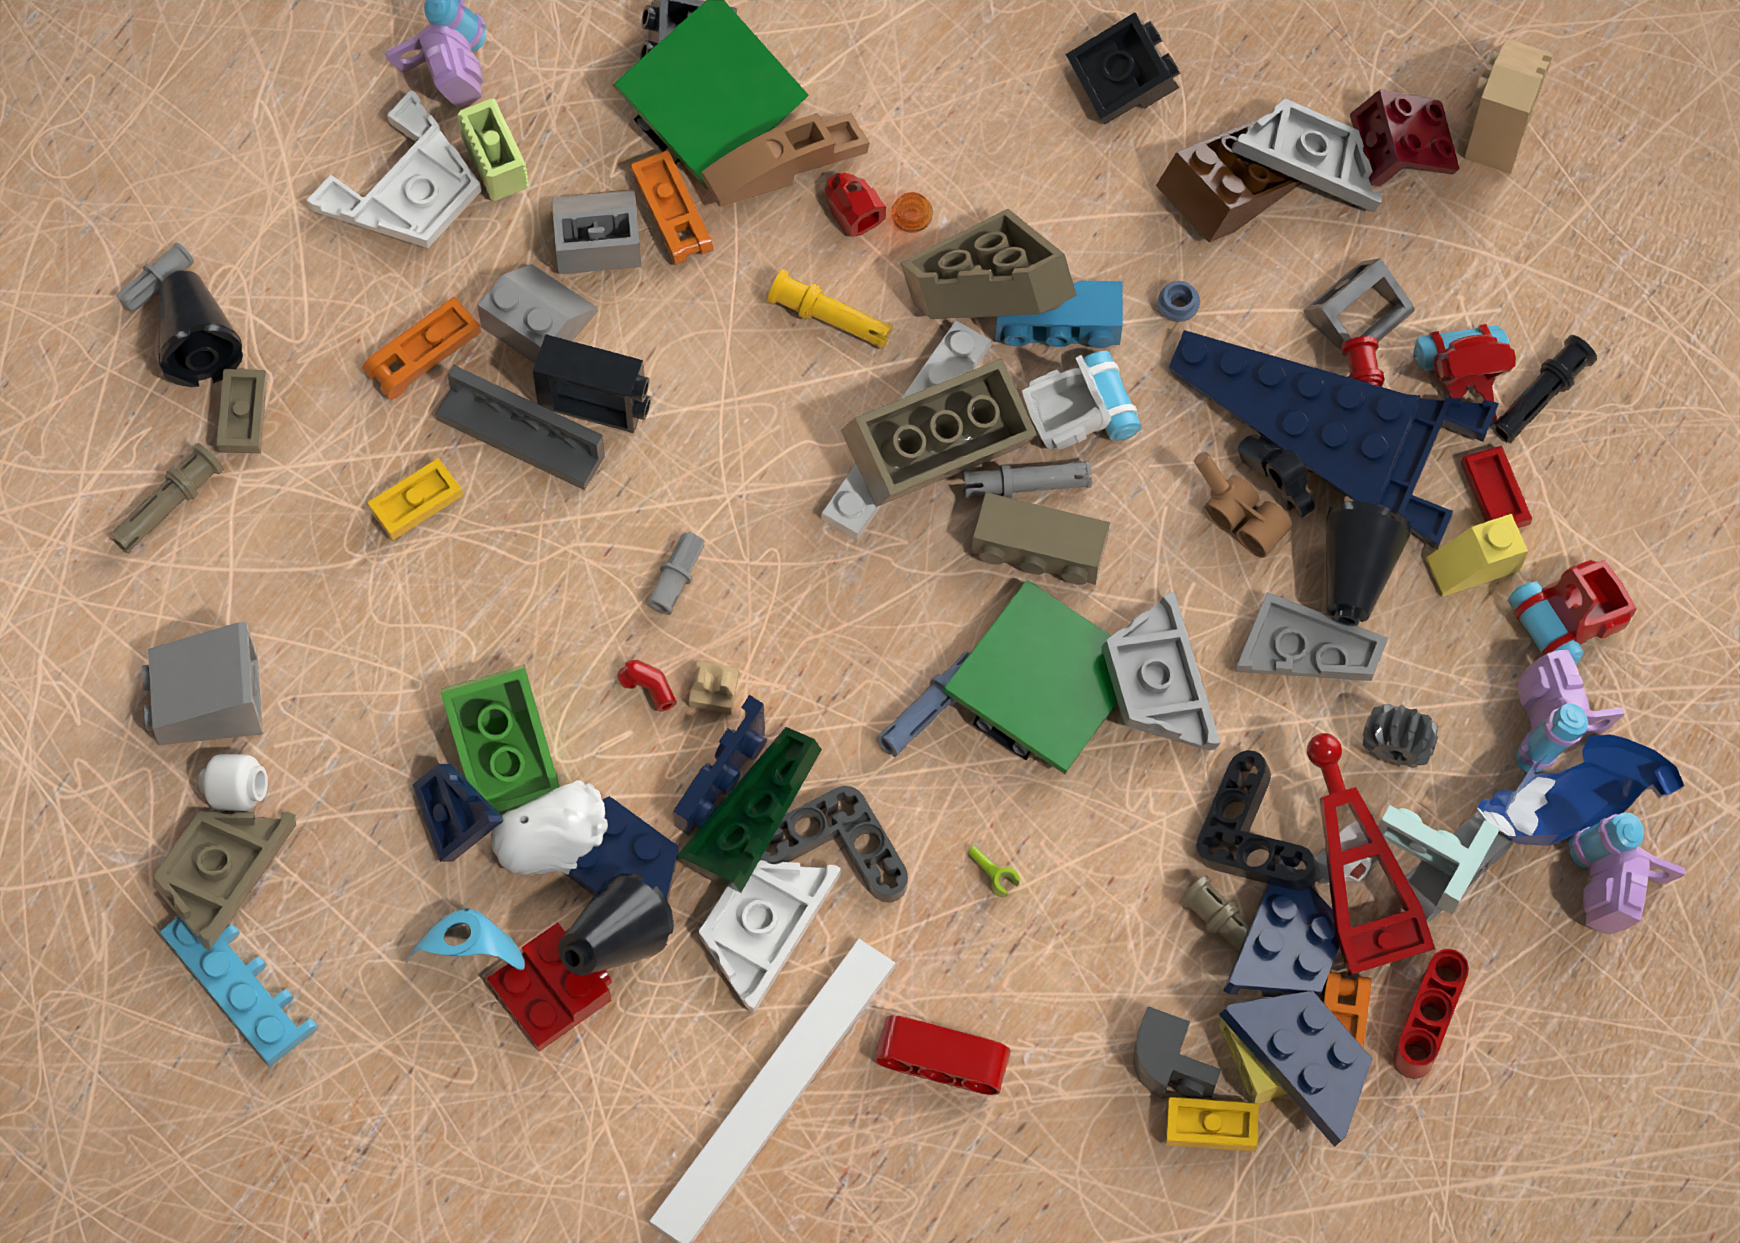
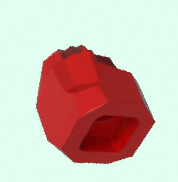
M845 172L837 173L827 178L824 191L831 213L850 237L860 236L877 227L886 219V206L875 189L871 188L865 179Z

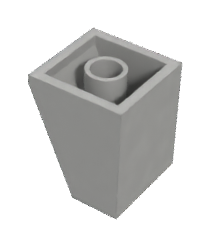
M247 621L234 623L148 649L149 664L142 665V681L144 690L151 693V705H144V720L146 730L154 732L159 745L263 734L258 654Z

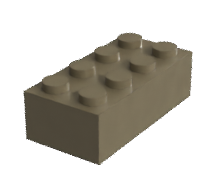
M1002 358L855 417L841 430L875 507L1017 450L1037 436L1036 430Z

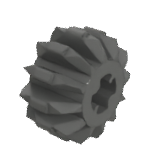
M1384 704L1383 707H1374L1371 715L1368 716L1363 732L1364 739L1362 745L1373 757L1383 759L1384 763L1390 762L1398 767L1406 765L1410 768H1415L1418 765L1428 764L1430 756L1433 755L1438 740V726L1429 715L1420 714L1417 709H1408L1403 705L1397 707L1391 704Z

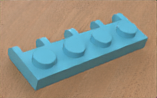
M180 917L160 931L166 943L269 1067L317 1030L318 1025L313 1019L305 1021L297 1028L282 1010L294 998L288 989L272 998L255 976L267 966L261 957L245 965L228 945L240 934L235 925H230L223 931L211 950L205 949Z

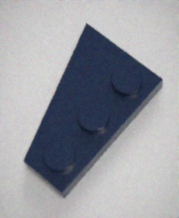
M751 695L748 696L741 707L745 710V718L737 730L727 728L719 740L720 745L715 753V759H717L715 764L706 763L700 769L673 811L674 826L688 836L696 825L701 827L715 811L716 805L713 803L722 791L727 794L734 788L741 776L739 769L748 758L754 760L766 744L764 704Z

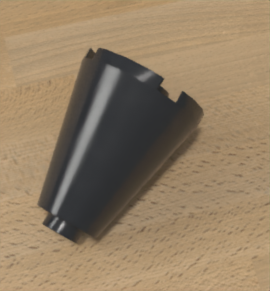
M183 270L173 272L163 280L160 287L159 364L166 379L176 385L186 387H200L198 381L212 378L213 383L222 381L224 369H237L242 362L241 339L198 274Z
M1357 501L1342 502L1340 510H1335L1334 505L1329 507L1326 516L1327 611L1334 616V620L1339 624L1357 626L1359 622L1369 619L1409 540L1410 523L1402 515L1400 522L1389 517L1391 510L1389 508Z
M621 873L607 880L560 940L558 951L564 966L576 975L585 976L650 958L664 950L667 946L668 936L673 933L674 920L672 909L663 892L657 886L651 889L641 881L644 877L638 874Z

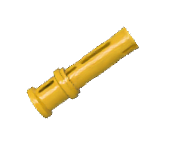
M784 269L779 271L768 293L767 303L772 305L776 303L782 304L799 312V317L804 320H810L812 317H815L870 342L880 349L884 348L889 339L886 336L892 332V324L885 323L824 295L823 289L820 288L821 286L815 283L809 286L789 277L788 271Z

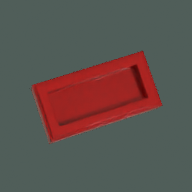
M1502 445L1462 457V468L1485 522L1512 514L1518 528L1531 524L1533 518Z

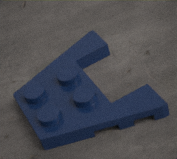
M1411 395L1418 397L1420 406L1380 506L1391 509L1390 514L1399 522L1401 515L1405 517L1411 525V531L1436 550L1440 546L1453 511L1414 496L1413 492L1441 427L1444 426L1484 442L1499 405L1497 402L1483 400L1482 404L1462 402L1461 398L1446 397L1445 401L1420 399V395Z

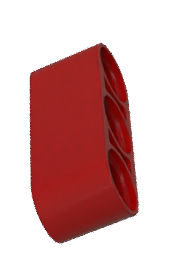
M1443 949L1435 953L1428 964L1393 1056L1396 1070L1406 1078L1417 1079L1428 1074L1440 1050L1469 973L1467 959L1457 950ZM1442 967L1449 968L1454 972L1457 979L1451 982L1443 981L1436 974V969ZM1427 1006L1433 1007L1439 1011L1442 1019L1430 1021L1424 1018L1420 1009ZM1417 1046L1423 1049L1427 1058L1421 1061L1413 1060L1408 1057L1405 1048Z
M890 1015L885 1019L874 1060L880 1066L893 1071L980 1094L998 1095L1002 1087L1011 1050L1006 1045L994 1040L907 1017Z

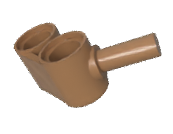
M1203 452L1194 459V463L1211 487L1210 494L1212 498L1203 506L1206 516L1217 527L1236 538L1253 555L1265 558L1293 527L1290 517L1279 506L1269 501H1265L1259 508L1255 507L1260 501L1259 495L1247 481L1236 475H1232L1226 480L1209 453Z

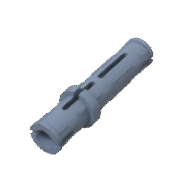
M964 652L942 675H935L930 680V686L876 737L878 744L887 754H892L893 757L898 756L906 745L919 735L947 706H953L957 703L956 700L945 694L943 690L970 655L968 652Z

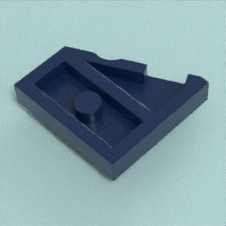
M452 764L435 765L413 784L440 862L455 861L503 822L501 815Z

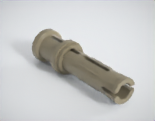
M196 443L192 447L193 453L176 469L171 467L166 471V481L140 504L126 520L109 533L112 540L125 553L129 554L183 500L189 501L194 499L198 495L197 489L214 473L220 474L224 470L221 463L207 448L200 443Z
M1204 875L1181 897L1179 904L1183 908L1189 906L1207 924L1205 929L1210 934H1219L1239 953L1249 925L1238 915V905L1234 901L1228 903L1210 885L1211 879Z

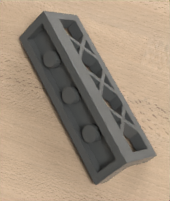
M453 365L448 373L450 391L436 412L438 421L580 489L586 490L605 458L603 435Z

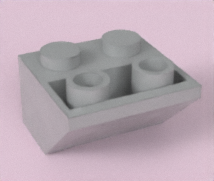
M634 190L552 197L559 274L642 267Z

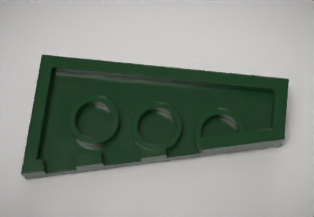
M785 727L677 854V857L684 866L742 893L822 750L816 740Z

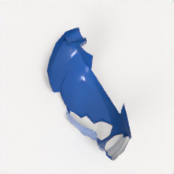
M1611 734L1589 736L1582 750L1583 763L1561 773H1538L1534 775L1537 767L1544 760L1542 758L1527 772L1516 791H1497L1492 799H1483L1477 809L1486 821L1499 827V832L1506 835L1507 838H1511L1514 843L1550 846L1574 835L1577 831L1600 823L1604 818L1625 812L1648 789H1652L1660 799L1680 790L1685 785L1677 767L1656 750L1627 738Z

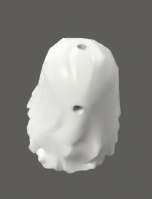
M576 780L573 783L556 788L515 810L507 811L501 816L503 822L491 831L492 849L498 857L499 863L510 873L533 876L535 874L559 871L569 875L571 869H576V862L579 857L587 854L594 846L598 847L601 844L603 834L608 828L607 820L604 818L605 807L601 800L600 792L594 789L592 784L584 785L582 781Z

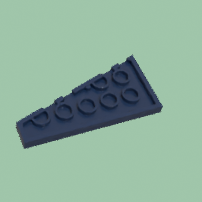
M1186 330L1183 331L1169 366L1175 376L1210 401L1213 400L1238 421L1247 424L1258 432L1261 437L1282 448L1283 452L1288 449L1292 450L1298 455L1308 471L1317 474L1343 496H1347L1357 502L1381 505L1420 406V401L1415 396Z

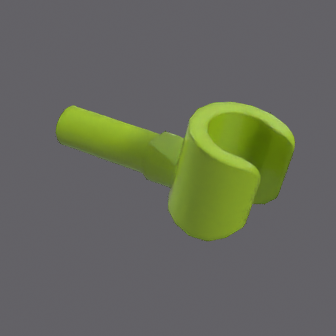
M976 846L969 849L968 854L992 879L991 890L995 895L1006 897L1008 894L999 884L998 879L1000 877L1010 879L1012 884L1018 887L1020 876L1014 869L1008 867L1000 869Z

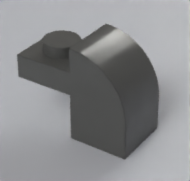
M1148 1006L1137 1035L1133 1057L1135 1071L1142 1084L1151 1093L1164 1099L1169 1083L1176 1085L1179 1092L1189 1097L1202 1098V1095L1212 1098L1221 1069L1180 1055L1190 1021Z

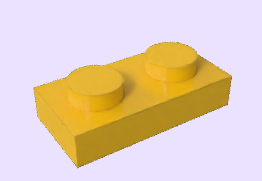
M437 458L367 503L371 513L393 541L463 497V492L442 461Z
M1169 1097L1166 1145L1256 1152L1258 1144L1259 1103Z

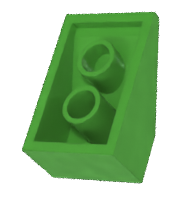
M525 664L441 688L440 693L465 778L497 812L524 805L560 787Z

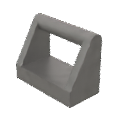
M1378 258L1361 261L1303 311L1310 322L1341 351L1342 343L1352 338L1337 318V315L1372 286L1394 308L1361 336L1375 337L1379 342L1415 311V308L1382 259Z

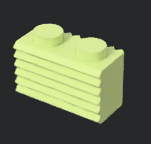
M489 99L460 110L458 119L461 138L464 140L468 153H470L471 159L474 161V166L477 167V173H480V179L483 180V185L486 186L490 199L496 201L525 190L529 186L526 164L495 99Z

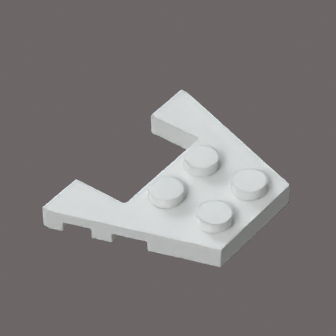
M410 90L387 114L389 124L416 142L365 197L360 196L330 175L307 199L308 208L313 212L429 248L481 192V186L453 145H450L442 134L433 116L429 115L425 110L418 95Z

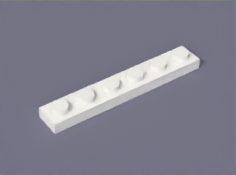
M955 320L902 398L976 369L991 348V340ZM856 464L823 510L822 520L858 541L881 506L875 507Z

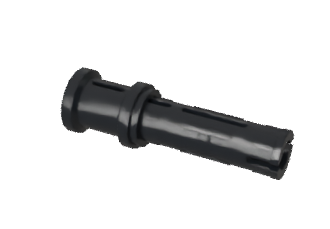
M1570 335L1564 341L1565 347L1553 359H1547L1541 365V374L1514 401L1509 409L1491 425L1496 436L1506 443H1512L1555 395L1569 390L1574 385V378L1586 366H1592L1597 361L1595 351L1585 340L1576 335Z

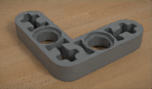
M852 786L835 788L785 814L770 843L775 844L783 840L782 829L787 828L790 841L795 846L789 847L788 839L776 846L777 854L771 856L769 852L765 851L760 859L770 864L790 862L839 837L869 891L876 899L890 903L897 901L904 896L908 885V873L905 865L863 794ZM844 800L848 805L855 803L853 815L848 816L844 811H841L832 816L831 824L833 826L828 827L826 817L821 809L825 808L826 814L829 816L838 811L839 801ZM803 818H812L819 823L820 830L815 836L806 838L796 832L795 825ZM871 834L879 840L880 846L874 853L863 854L855 848L854 842L860 835ZM882 859L886 873L890 877L898 876L895 888L890 889L887 884L878 885L881 882V872L876 864Z

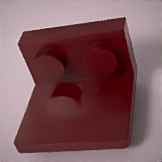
M1379 89L1350 113L1352 126L1354 129L1359 130L1364 145L1363 152L1369 159L1373 171L1368 178L1372 186H1382L1405 167L1452 175L1460 169L1444 107L1440 100Z

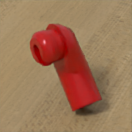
M640 660L627 661L625 667L619 669L617 673L619 683L624 688L634 689L637 685L646 688L658 712L667 711L677 704L667 679L660 669Z

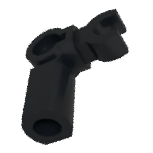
M1251 434L1240 442L1237 450L1242 463L1262 475L1270 477L1277 491L1282 493L1283 503L1288 510L1296 507L1299 516L1303 518L1315 509L1314 501L1305 488L1308 483L1306 468L1296 453L1289 449L1283 452L1282 448L1258 434Z

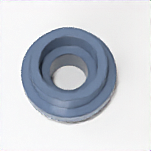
M1175 281L1166 285L1161 290L1158 298L1160 312L1167 319L1175 322H1183L1193 318L1198 312L1200 305L1198 292L1192 285L1184 281ZM1182 300L1186 305L1184 307H1177L1171 302Z

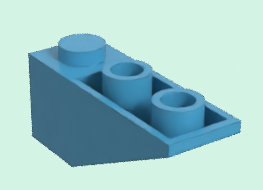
M1081 280L1074 283L1077 296L1067 300L1055 310L1046 311L1042 314L997 317L995 342H1005L1010 346H1024L1028 343H1047L1052 347L1088 344L1094 348H1107L1111 345H1120L1123 327V281Z

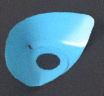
M468 908L458 909L440 919L420 939L406 961L407 964L417 951L423 950L447 956L492 955L498 956L518 970H524L525 967L521 951L513 939L481 912ZM464 924L470 927L471 935L464 943L452 946L444 941V934L447 930Z

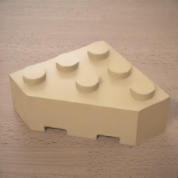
M1507 38L1500 52L1493 51L1489 64L1487 63L1484 74L1479 79L1473 97L1474 101L1467 118L1468 122L1461 141L1468 143L1464 159L1511 174L1544 84L1553 53Z

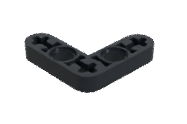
M1252 750L1240 752L1232 758L1197 838V852L1205 865L1215 871L1290 890L1302 891L1308 889L1315 884L1320 872L1319 865L1308 848L1249 833L1269 786L1271 771L1260 753ZM1255 766L1258 771L1257 774L1250 773L1245 781L1241 773L1243 771L1250 772L1252 767ZM1244 786L1246 787L1248 793L1243 791ZM1242 802L1245 804L1244 811L1240 816L1233 819L1223 817L1224 809L1230 803ZM1221 841H1223L1228 850L1218 849L1215 855H1213L1210 851L1211 846L1218 847ZM1264 849L1269 852L1268 859L1262 865L1257 867L1247 865V858L1253 851ZM1231 851L1236 852V859L1232 855ZM1280 857L1285 865L1279 864ZM1303 861L1306 869H1298L1295 875H1292L1288 866L1298 867L1300 862Z

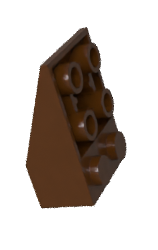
M1255 120L1177 151L1156 184L1157 188L1209 243L1236 232L1303 183L1300 180L1231 151L1237 138L1242 133L1246 134L1253 128L1256 123Z

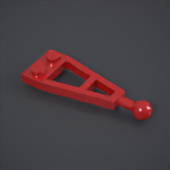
M1320 733L1309 741L1307 756L1313 765L1321 768L1329 795L1320 798L1333 920L1336 938L1348 976L1434 950L1435 946L1423 908L1357 787L1347 790L1345 788L1338 766V761L1342 755L1341 743L1332 734ZM1348 804L1368 844L1341 851L1336 807ZM1376 856L1405 912L1351 928L1343 866Z

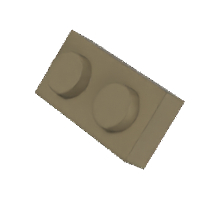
M223 370L216 444L218 452L261 454L268 379L266 370Z

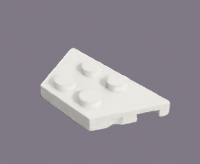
M760 860L742 893L727 887L699 930V938L747 1010L754 1014L840 877L841 868L838 866L827 865V868L800 867V863L782 862L780 864H770Z

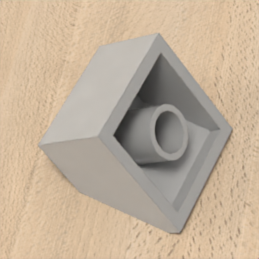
M533 264L503 274L477 304L481 328L533 363L537 360L545 334L573 341L598 312L596 306Z

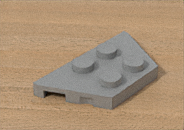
M1286 98L1277 104L1270 114H1265L1246 134L1242 133L1232 146V152L1371 212H1375L1381 204L1382 197L1380 192H1373L1368 179L1373 171L1369 159L1363 152L1364 145L1359 130Z
M1175 592L1168 593L1159 603L1147 612L1141 613L1127 627L1117 631L1101 646L1125 726L1208 751L1215 750L1220 744L1218 733Z

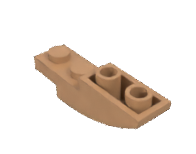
M815 113L777 127L741 145L702 171L701 177L717 205L721 207L791 186L796 174L866 154L870 142L852 113L822 121L819 114Z

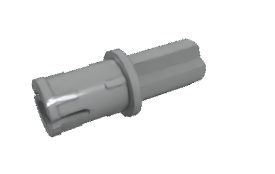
M176 242L169 251L152 265H144V272L118 293L117 297L125 309L135 312L160 291L161 283L167 276L176 271H184L188 266L194 264L192 256L181 244Z
M692 532L681 535L668 562H664L660 566L662 574L646 601L650 608L665 615L672 613L684 585L692 581L690 573L705 546L704 540Z

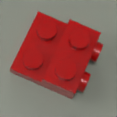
M558 922L521 947L525 963L524 970H518L508 963L486 978L487 984L538 1052L611 1001L610 990L607 986L612 983V980L606 970L579 976L570 972L564 966L559 956L558 947L560 940L568 930L564 931Z

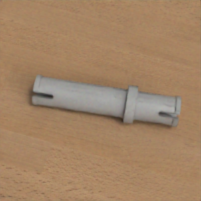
M1089 461L1010 468L1009 464L1000 465V469L963 471L962 481H965L963 485L964 497L984 496L985 492L1002 494L1003 497L1009 498L1012 497L1013 493L1079 487L1091 488L1092 478L1088 475L1092 474Z

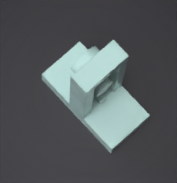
M1391 805L1378 826L1385 840L1452 876L1437 904V907L1451 915L1500 830L1499 827L1484 820L1468 849L1461 845V841L1452 833L1445 830L1436 831L1423 824L1421 818L1414 812L1405 808L1396 809Z

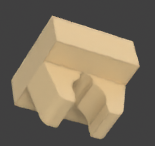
M697 661L689 696V707L732 714L739 679V668Z

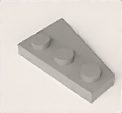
M1267 592L1235 672L1372 681L1388 637L1358 626L1339 624L1332 616Z

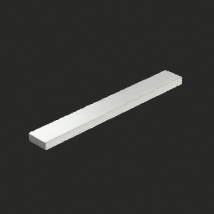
M860 938L857 940L651 1218L650 1225L675 1243L694 1242L894 970V961Z

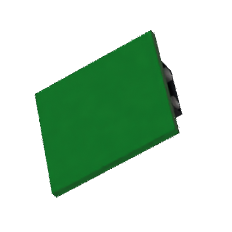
M706 0L613 84L614 88L639 114L633 120L662 152L669 150L675 165L681 161L706 190L708 188L701 177L702 171L741 145L771 131L809 96L725 0Z
M1026 580L945 686L943 692L975 713L976 718L973 725L1025 760L1034 753L1063 774H1066L1118 703L1101 647L1111 635L1029 580Z

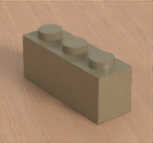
M985 492L973 536L972 555L979 556L982 561L989 564L999 565L1004 562L1020 566L1022 570L1030 574L1041 575L1049 573L1061 576L1065 581L1072 584L1083 585L1090 583L1096 585L1108 540L1110 522Z

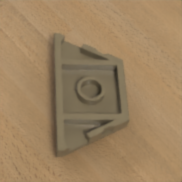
M198 811L153 875L155 888L205 949H212L296 826V815L290 812H282L281 819L255 818V812L223 814L221 812Z

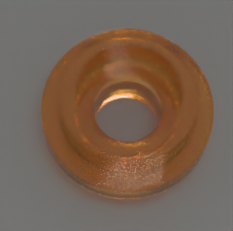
M908 192L894 202L891 216L894 224L900 230L916 233L929 226L933 216V209L930 202L923 195L916 192ZM909 211H914L919 216L911 218L905 216V214Z

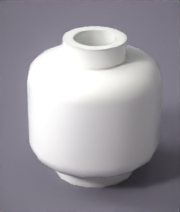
M215 755L208 762L207 767L201 770L199 775V790L202 794H205L208 804L216 810L249 811L259 801L263 800L267 792L268 779L266 770L260 766L255 757L250 755Z

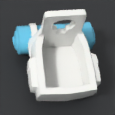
M1108 351L1094 352L1084 358L1080 355L1076 357L1079 368L1060 373L1058 370L1048 372V374L1029 382L1030 386L1022 390L1029 415L1042 441L1049 450L1055 448L1061 450L1070 447L1077 442L1080 443L1087 439L1088 434L1103 429L1106 430L1109 438L1113 441L1127 440L1141 430L1142 425L1138 418L1137 408L1132 405L1119 375L1120 369L1118 364L1114 362L1111 353Z

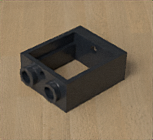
M545 334L533 368L537 404L556 413L634 433L638 420L646 419L651 404V396L647 395L650 379L644 375L643 360Z

